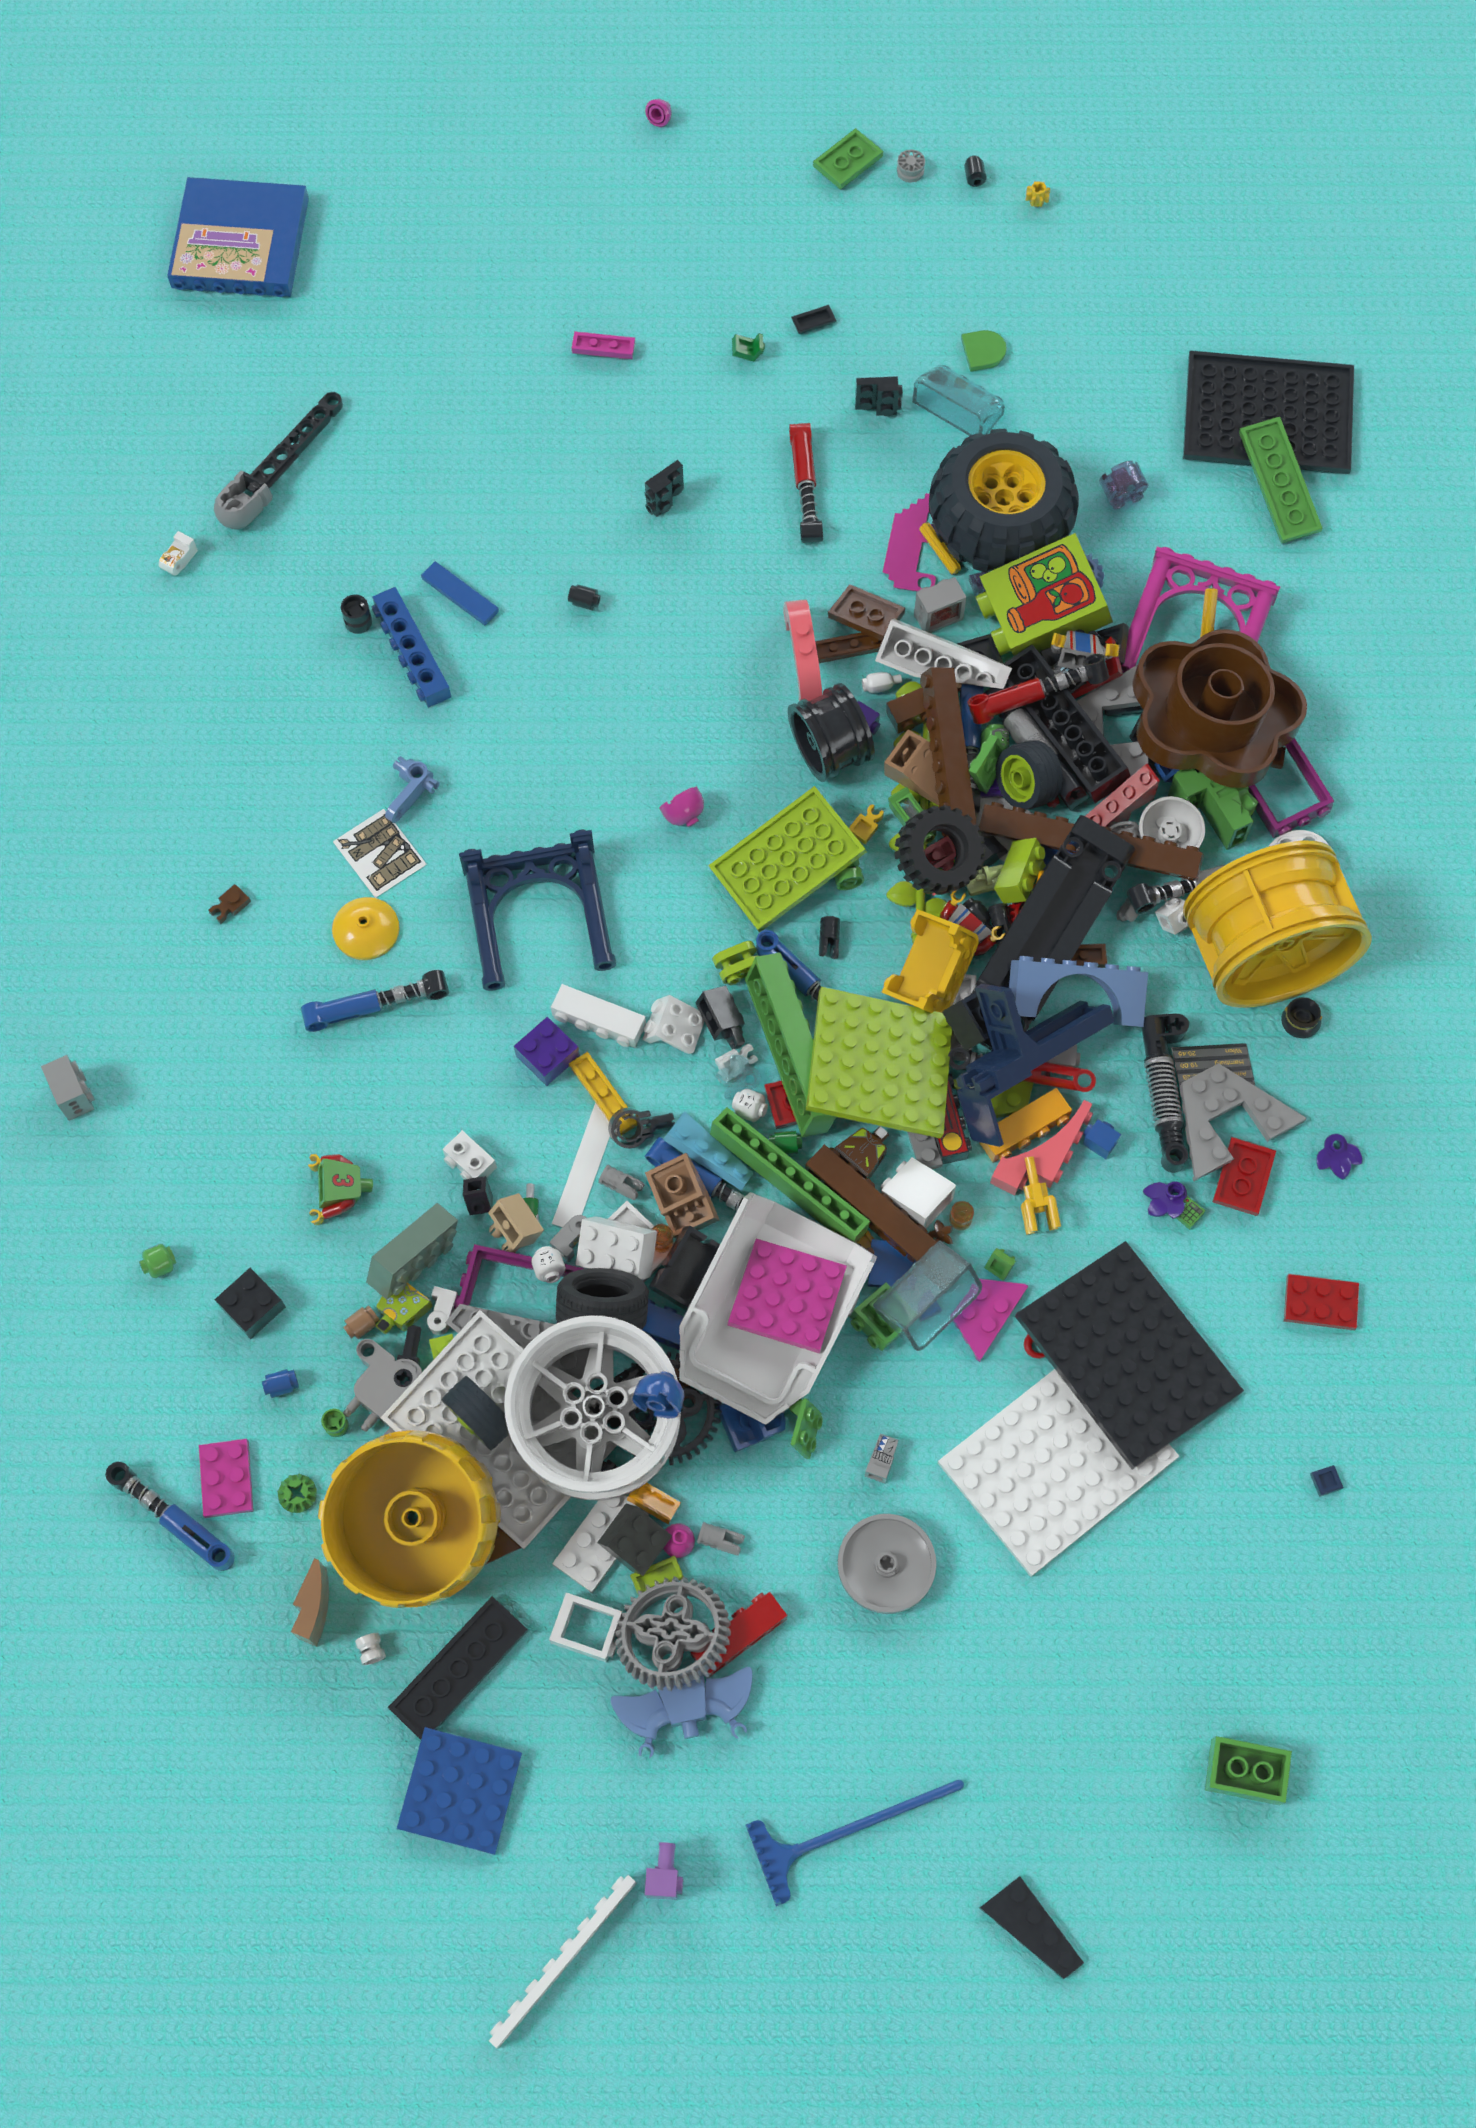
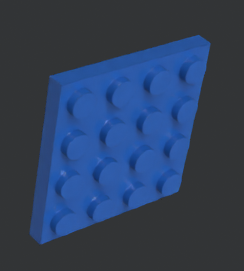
M425 1727L397 1829L495 1855L522 1752Z

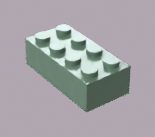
M436 1203L372 1256L366 1283L386 1300L392 1295H398L404 1289L405 1284L409 1281H415L424 1268H430L436 1262L437 1257L442 1253L447 1254L451 1250L453 1238L457 1233L456 1226L458 1220L440 1204Z

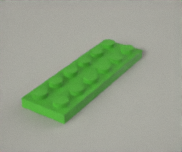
M1277 417L1240 428L1239 434L1281 544L1321 532L1323 529L1281 418Z

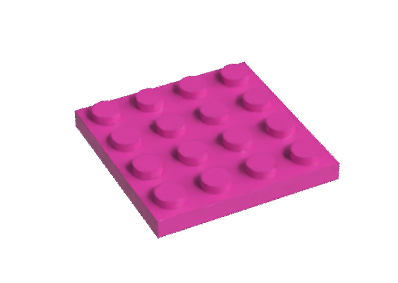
M756 1238L728 1320V1326L820 1354L847 1265Z

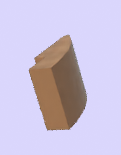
M687 1153L645 1172L661 1215L665 1216L674 1238L677 1239L685 1226H692L696 1230H700L720 1220L710 1196Z
M314 1558L293 1603L300 1613L291 1630V1633L299 1640L316 1647L323 1632L329 1602L327 1569L318 1559Z

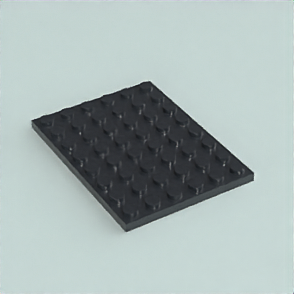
M1190 350L1188 355L1183 459L1251 465L1239 434L1240 428L1280 417L1300 470L1350 474L1354 365Z
M1126 1241L1015 1314V1318L1132 1470L1244 1391Z

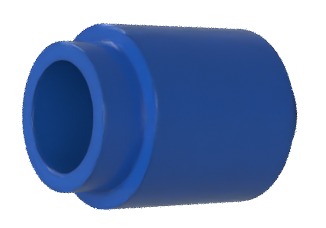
M285 1369L265 1375L266 1380L262 1381L265 1395L270 1394L271 1398L294 1392V1389L299 1388L294 1369L290 1371Z

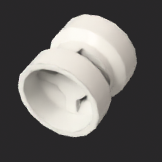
M371 1633L355 1640L357 1649L361 1650L362 1655L360 1659L362 1665H370L386 1658L385 1651L379 1644L381 1641L379 1633Z

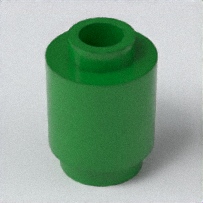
M796 1131L774 1132V1135H769V1141L787 1155L798 1154V1149H802V1137L797 1135Z

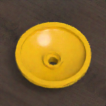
M372 897L357 898L345 904L337 912L332 924V934L337 947L345 955L358 960H371L387 953L396 943L400 929L398 917L393 908L386 902ZM362 920H367L366 924H360Z

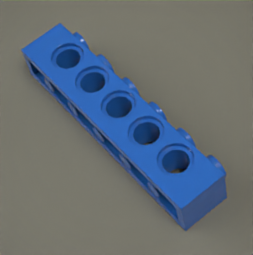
M396 587L372 596L374 605L371 606L376 618H381L382 622L380 625L384 634L389 633L391 637L389 642L393 651L398 650L400 654L398 659L403 668L407 667L409 671L407 676L412 685L416 684L418 688L416 693L421 702L425 701L429 708L451 698L450 688Z

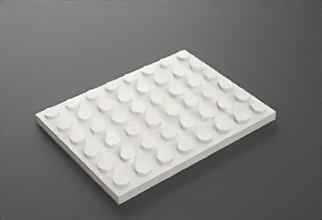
M479 1310L380 1418L395 1432L407 1430L428 1431L449 1437L463 1444L480 1463L486 1466L492 1476V1486L496 1501L500 1502L501 1521L498 1526L525 1549L571 1496L552 1489L536 1477L517 1451L510 1434L490 1451L474 1434L471 1435L460 1424L457 1417L442 1402L445 1394L459 1380L468 1376L505 1413L504 1404L507 1382L516 1360L524 1349ZM538 1384L531 1405L533 1426L561 1407ZM570 1391L568 1392V1398L570 1400H578V1398L575 1395H573ZM569 1413L565 1417V1423L571 1426L575 1425L579 1419L578 1415ZM590 1427L585 1431V1437L589 1440H594L598 1437L599 1431L594 1427ZM575 1438L543 1448L553 1459L564 1466L576 1470ZM611 1441L606 1445L603 1461L617 1446Z
M1054 1369L942 1457L938 1464L1029 1576L1032 1577L1178 1459L1179 1455L1169 1444L1132 1470Z

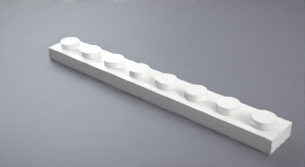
M629 1875L625 1879L621 1876L611 1887L614 1890L608 1899L603 1897L594 1908L597 1911L591 1919L586 1917L578 1926L577 1930L580 1933L574 1940L571 1938L567 1939L560 1948V1951L563 1953L556 1961L552 1958L542 1970L545 1974L539 1981L534 1979L525 1990L528 1995L523 2001L517 2000L507 2011L510 2014L504 2023L499 2021L490 2031L492 2038L489 2042L494 2047L499 2048L637 1884Z

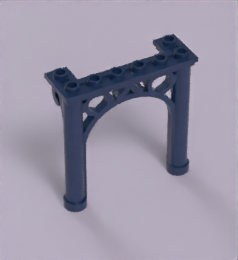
M581 829L570 833V844L558 843L553 847H536L530 851H514L502 856L491 855L483 859L481 849H468L459 853L463 874L467 879L483 972L482 985L484 990L494 991L505 986L494 928L495 910L499 902L509 892L519 886L532 882H553L572 890L583 904L594 969L606 971L616 966L615 955L611 951L593 857L595 852L592 830L586 831ZM549 864V873H546L545 869H539L536 866ZM559 864H570L572 866V870L565 876L554 872V868ZM524 869L521 873H518L517 878L514 879V876L511 871ZM577 873H579L581 888L571 881L576 877ZM506 875L509 880L503 887H499L490 883L491 878ZM486 889L495 893L490 905Z

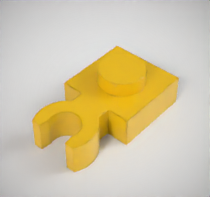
M873 804L868 807L866 816L860 813L849 827L855 837L865 845L878 829L876 822L881 821L884 815L883 810L878 815L872 814L875 806Z

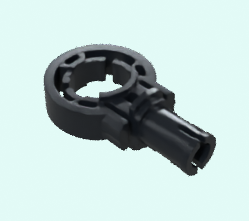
M623 1108L615 1112L608 1124V1132L611 1139L619 1146L628 1149L635 1148L641 1145L645 1139L653 1138V1133L656 1130L673 1127L675 1122H672L674 1116L672 1113L652 1117L648 1110L639 1112L633 1108ZM620 1117L624 1120L628 1118L636 1120L637 1129L632 1137L624 1138L620 1135L619 1127L622 1124V1121L619 1119ZM617 1137H619V1138H621L622 1140H625L626 1142H629V1143L620 1142V1141H618Z

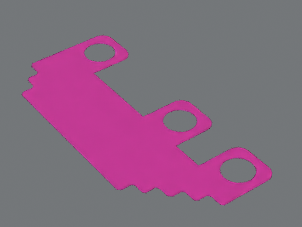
M929 493L925 494L924 499L919 498L917 504L911 503L909 509H903L901 514L895 513L883 567V573L889 574L888 579L894 581V588L919 591L922 588L918 586V580L922 577L929 578L931 586L935 585L936 577L934 575L916 572L922 542L928 543L919 528L927 520Z

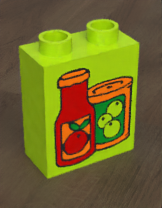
M1076 533L979 576L985 592L975 597L985 620L995 615L997 616L1001 627L990 633L1000 656L1010 651L1015 656L1032 644L1040 653L1042 650L1051 648L1054 633L1066 636L1067 631L1084 630L1088 634L1090 631H1095L1113 623L1107 603Z

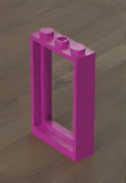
M1295 737L1285 747L1319 802L1278 822L1255 784L1249 786L1248 792L1258 801L1255 810L1273 838L1290 832L1295 827H1304L1318 816L1319 818L1325 817L1331 812L1334 803L1333 798Z
M474 1244L473 1251H469L467 1255L466 1265L469 1266L467 1273L462 1274L460 1280L462 1291L461 1295H457L455 1298L454 1309L460 1304L470 1306L482 1259L534 1270L532 1257ZM565 1264V1272L562 1277L584 1268Z

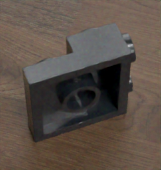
M898 376L856 378L855 410L876 409V416L897 415V410H901V398L903 397L902 385H898Z
M676 460L645 482V507L651 515L654 514L657 517L662 513L668 512L673 506L672 497L679 495L684 489L683 465L679 460Z

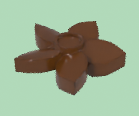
M936 1220L935 1230L928 1232V1235L940 1240L942 1243L944 1241L946 1244H953L951 1237L948 1235L952 1232L953 1226L944 1227L941 1221Z

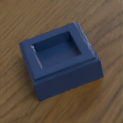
M1334 1465L1310 1474L1319 1497L1344 1488Z

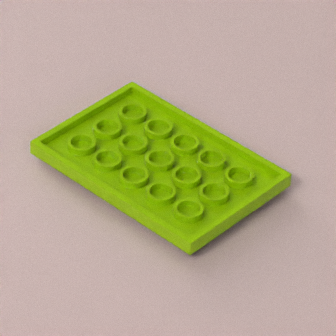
M814 786L708 866L760 933L867 853V851Z

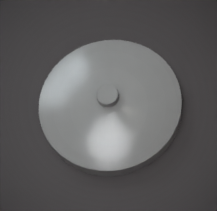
M877 1514L858 1522L846 1534L838 1554V1574L847 1594L861 1607L881 1614L899 1613L914 1607L928 1593L936 1573V1555L927 1534L913 1521L895 1514Z

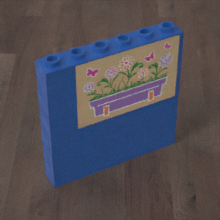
M187 177L167 274L171 288L291 297L309 201L306 185Z

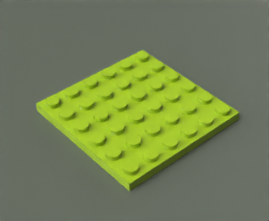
M821 987L818 995L806 1110L941 1138L944 1134L950 1059L948 1054L950 1052L952 1028L946 1022L943 1013L937 1011L929 1013L918 1007Z

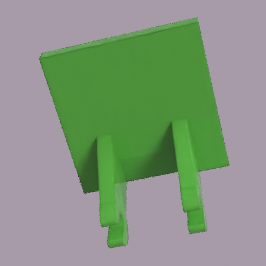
M803 1398V1400L799 1399L789 1407V1410L798 1416L790 1445L805 1459H810L811 1453L816 1448V1435L822 1426L823 1417L822 1413L808 1399Z

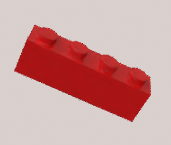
M763 1592L758 1594L751 1600L753 1604L746 1610L742 1607L731 1615L733 1619L728 1627L731 1635L727 1636L730 1642L729 1645L724 1646L727 1650L726 1654H719L722 1658V1663L715 1662L716 1671L709 1669V1677L707 1678L713 1676L787 1620L788 1615L771 1592H768L766 1595ZM706 1650L703 1652L690 1651V1655L696 1662Z

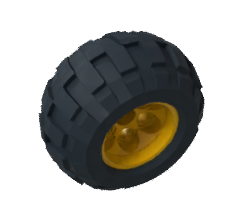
M991 429L990 434H973L965 438L961 446L953 447L947 453L933 476L929 494V513L932 517V526L940 542L945 543L949 553L954 558L963 563L968 561L972 563L973 569L988 573V570H995L1069 536L1070 532L1074 529L1079 507V495L1077 486L1074 484L1073 471L1067 460L1064 461L1062 457H1059L1058 449L1045 440L1038 441L1034 439V434L1020 430L1019 433L1007 432V429Z

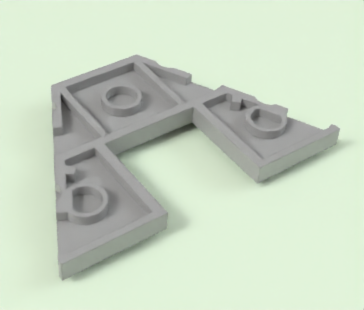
M1138 665L1123 673L1122 676L1077 700L1078 704L1103 736V710L1141 706L1134 695L1132 685L1133 676ZM1138 742L1111 745L1128 767L1131 776L1145 764L1149 765V757L1142 751Z
M1219 1063L1182 1082L1179 1086L1180 1094L1183 1098L1182 1108L1186 1118L1187 1126L1185 1129L1187 1143L1190 1146L1189 1158L1192 1160L1194 1174L1192 1179L1194 1182L1234 1159L1209 1121L1242 1104L1268 1142L1306 1120V1117Z

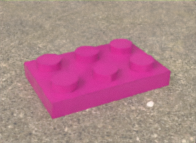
M248 1439L199 1445L203 1517L211 1518L254 1512Z

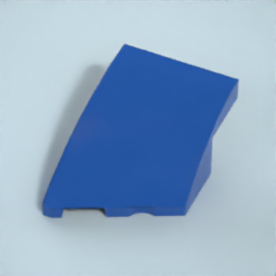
M727 1404L719 1405L716 1408L722 1410V1414L719 1417L734 1452L764 1441L785 1430V1411L781 1412L767 1424H764Z

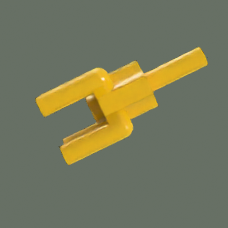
M1034 1156L1026 1157L1025 1163L1030 1185L1023 1187L1026 1200L1021 1204L1026 1235L1034 1234L1038 1231L1035 1214L1042 1212L1046 1213L1049 1231L1057 1230L1058 1227H1061L1056 1198L1053 1195H1048L1046 1182L1039 1183Z

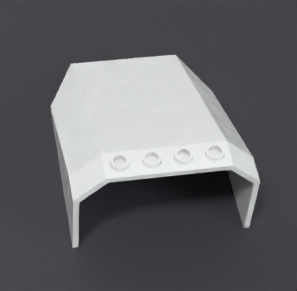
M750 1192L743 1198L679 1326L680 1381L767 1424L810 1392L877 1256L859 1244L777 1202ZM756 1238L847 1265L820 1354L728 1326V1320Z

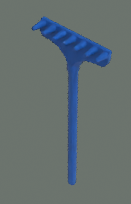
M955 1780L800 1844L788 1845L772 1839L764 1823L760 1820L746 1824L775 1905L779 1906L790 1899L791 1894L788 1888L787 1875L790 1866L797 1857L961 1790L964 1787L963 1781Z

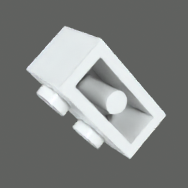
M463 1130L442 1149L445 1156L444 1161L452 1169L458 1168L461 1171L460 1176L464 1180L482 1176L488 1177L497 1168L495 1160Z

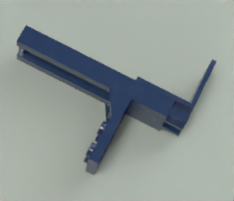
M980 984L975 987L993 1051L966 1066L967 1071L956 1078L958 1087L961 1088L957 1090L971 1139L997 1147L1004 1145L991 1099L1030 1077L1033 1069L1114 1023L1110 1005L1102 1004L1098 1007L1089 1006L1086 1001H1078L1024 1032L1021 1017L1016 1007L1015 996L1011 988Z

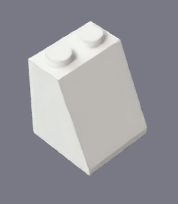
M912 1157L908 1162L903 1161L896 1169L897 1174L892 1179L888 1177L880 1187L882 1189L881 1194H887L898 1209H904L914 1223H919L927 1229L953 1200L956 1185Z

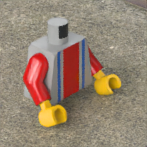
M957 890L951 893L952 900H949L941 911L940 918L976 933L979 943L974 956L983 955L996 944V940L1003 939L1006 933L998 937L997 930L1002 926H996L991 931L964 905L960 904L958 906L957 903L963 901L966 894L964 893L961 899H957L955 897Z

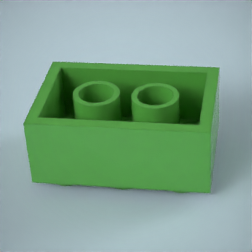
M1216 1736L1211 1739L1205 1791L1282 1805L1286 1803L1292 1751Z

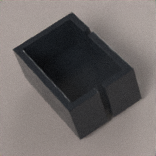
M692 1226L683 1227L662 1263V1266L665 1268L658 1270L648 1288L687 1311L720 1244L713 1239L706 1240L708 1236Z

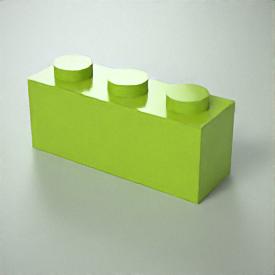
M1037 838L1012 842L994 887L1003 903L1024 902L1030 895L1042 861L1045 858V850Z

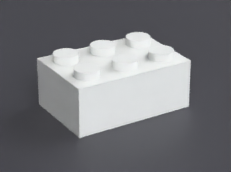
M596 1216L582 1219L576 1265L585 1268L621 1270L631 1273L641 1280L650 1278L657 1231Z

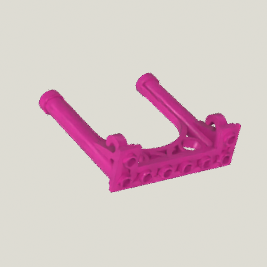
M1157 547L1152 569L1128 631L1125 662L1121 665L1122 673L1137 665L1138 657L1155 612L1166 600L1188 593L1205 595V589L1212 586V588L1218 590L1217 600L1223 603L1235 616L1239 632L1250 636L1258 643L1271 605L1274 606L1280 586L1269 580H1258L1251 574L1237 573L1229 567L1215 566L1213 562L1208 560L1200 561L1194 559L1190 554L1176 553L1168 547ZM1175 573L1185 574L1189 577L1190 582L1179 587L1172 580V576ZM1195 575L1208 579L1205 582H1198L1197 585H1194ZM1165 580H1167L1171 590L1160 596ZM1218 583L1232 587L1229 589L1227 596L1224 595L1225 590L1221 589ZM1239 592L1247 595L1250 601L1245 605L1236 606L1231 596ZM1249 609H1251L1250 615L1245 626V621L1241 612L1248 611Z

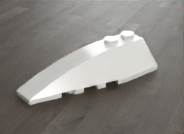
M896 619L890 621L875 660L921 678L922 673L931 667L954 668L956 683L1004 689L1012 670L1011 667Z

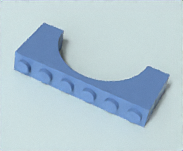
M1020 956L1019 960H1011L1009 988L1012 989L1015 996V1003L1020 1016L1036 1017L1041 998L1053 983L1068 975L1081 974L1097 982L1108 995L1113 1009L1114 1025L1144 1026L1148 972H1140L1141 967L1127 966V970H1119V965L1106 964L1105 968H1098V963L1084 962V966H1076L1077 961L1063 960L1062 964H1055V959L1041 958V962H1033V957Z

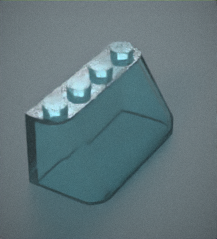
M938 365L920 375L914 383L913 403L969 436L976 433L988 434L1004 414L1005 406L999 396L989 393L982 386L972 383L965 376L955 373L946 365Z
M939 1240L892 1287L880 1296L872 1306L912 1348L920 1351L927 1347L979 1296L982 1290V1283L971 1263Z

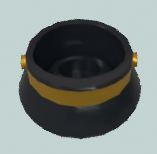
M1299 997L1292 1000L1285 1007L1281 1016L1285 1031L1296 1038H1309L1316 1034L1321 1027L1322 1016L1320 1007L1314 1000Z

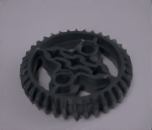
M667 1352L666 1355L673 1368L680 1369V1354L677 1353L675 1360H672L671 1352ZM632 1362L631 1367L634 1371L631 1373L629 1369L625 1368L624 1373L628 1377L625 1379L619 1376L618 1381L623 1382L637 1378L645 1373L641 1366L638 1367L636 1363ZM683 1388L684 1397H693L695 1405L691 1408L682 1405L678 1437L669 1456L670 1466L674 1465L673 1458L675 1457L678 1458L679 1464L683 1463L682 1455H686L687 1459L691 1460L692 1455L690 1452L692 1450L696 1455H699L700 1450L697 1446L700 1445L703 1449L707 1448V1444L703 1441L704 1439L712 1442L713 1437L708 1433L709 1431L712 1433H717L718 1431L716 1427L712 1426V1423L720 1424L721 1422L719 1418L714 1417V1415L722 1414L721 1409H715V1406L722 1404L721 1401L714 1400L713 1397L706 1393L700 1394L694 1388ZM614 1393L610 1397L617 1400L616 1403L611 1402L614 1405H619L624 1400V1396L621 1393ZM703 1401H706L707 1417L701 1432L692 1442L684 1447H680L687 1434L684 1418L697 1414L702 1408ZM640 1408L629 1412V1416L643 1430L656 1426L657 1420H653V1410L647 1408L646 1411L649 1413V1418L643 1422L635 1417L636 1412L641 1410ZM617 1418V1420L611 1422V1426L620 1427L621 1420Z

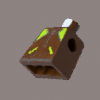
M881 1126L872 1134L867 1129L860 1128L834 1149L840 1154V1158L844 1162H849L856 1167L857 1173L860 1176L870 1179L886 1156L887 1147L883 1142L889 1137V1134Z

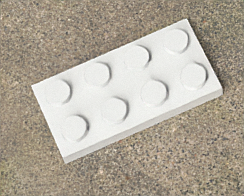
M626 1495L598 1500L552 1563L553 1566L591 1593L595 1591L617 1560L597 1542L626 1503L634 1505L626 1500L628 1498ZM641 1509L645 1514L649 1516L648 1512Z

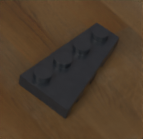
M1020 1876L979 1908L1062 1979H1065L1084 1964Z

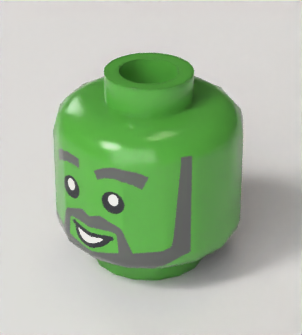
M989 724L987 728L981 731V746L992 734L999 738L1004 750L1009 747V731L1004 728V725Z

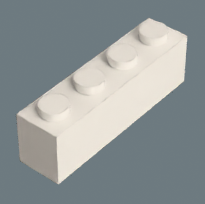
M564 984L561 985L551 1006L552 1016L562 1023L570 1022L575 1024L578 1029L583 1031L588 1029L596 1032V1035L603 1039H614L619 1045L624 1047L632 1046L635 1048L646 1025L644 1015Z

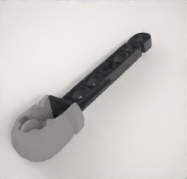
M329 392L325 394L318 402V405L308 412L251 474L240 471L234 477V480H231L215 499L214 512L222 525L231 529L244 528L260 514L263 507H266L271 502L272 493L270 487L327 426L331 416L335 417L342 409L343 403L339 393ZM330 400L338 401L336 405L328 404ZM319 413H323L326 415L322 419L315 418V416ZM305 427L313 428V430L308 433L302 431ZM281 454L288 456L285 460L277 459ZM268 468L275 470L272 474L264 473ZM246 489L254 493L251 498L243 493Z

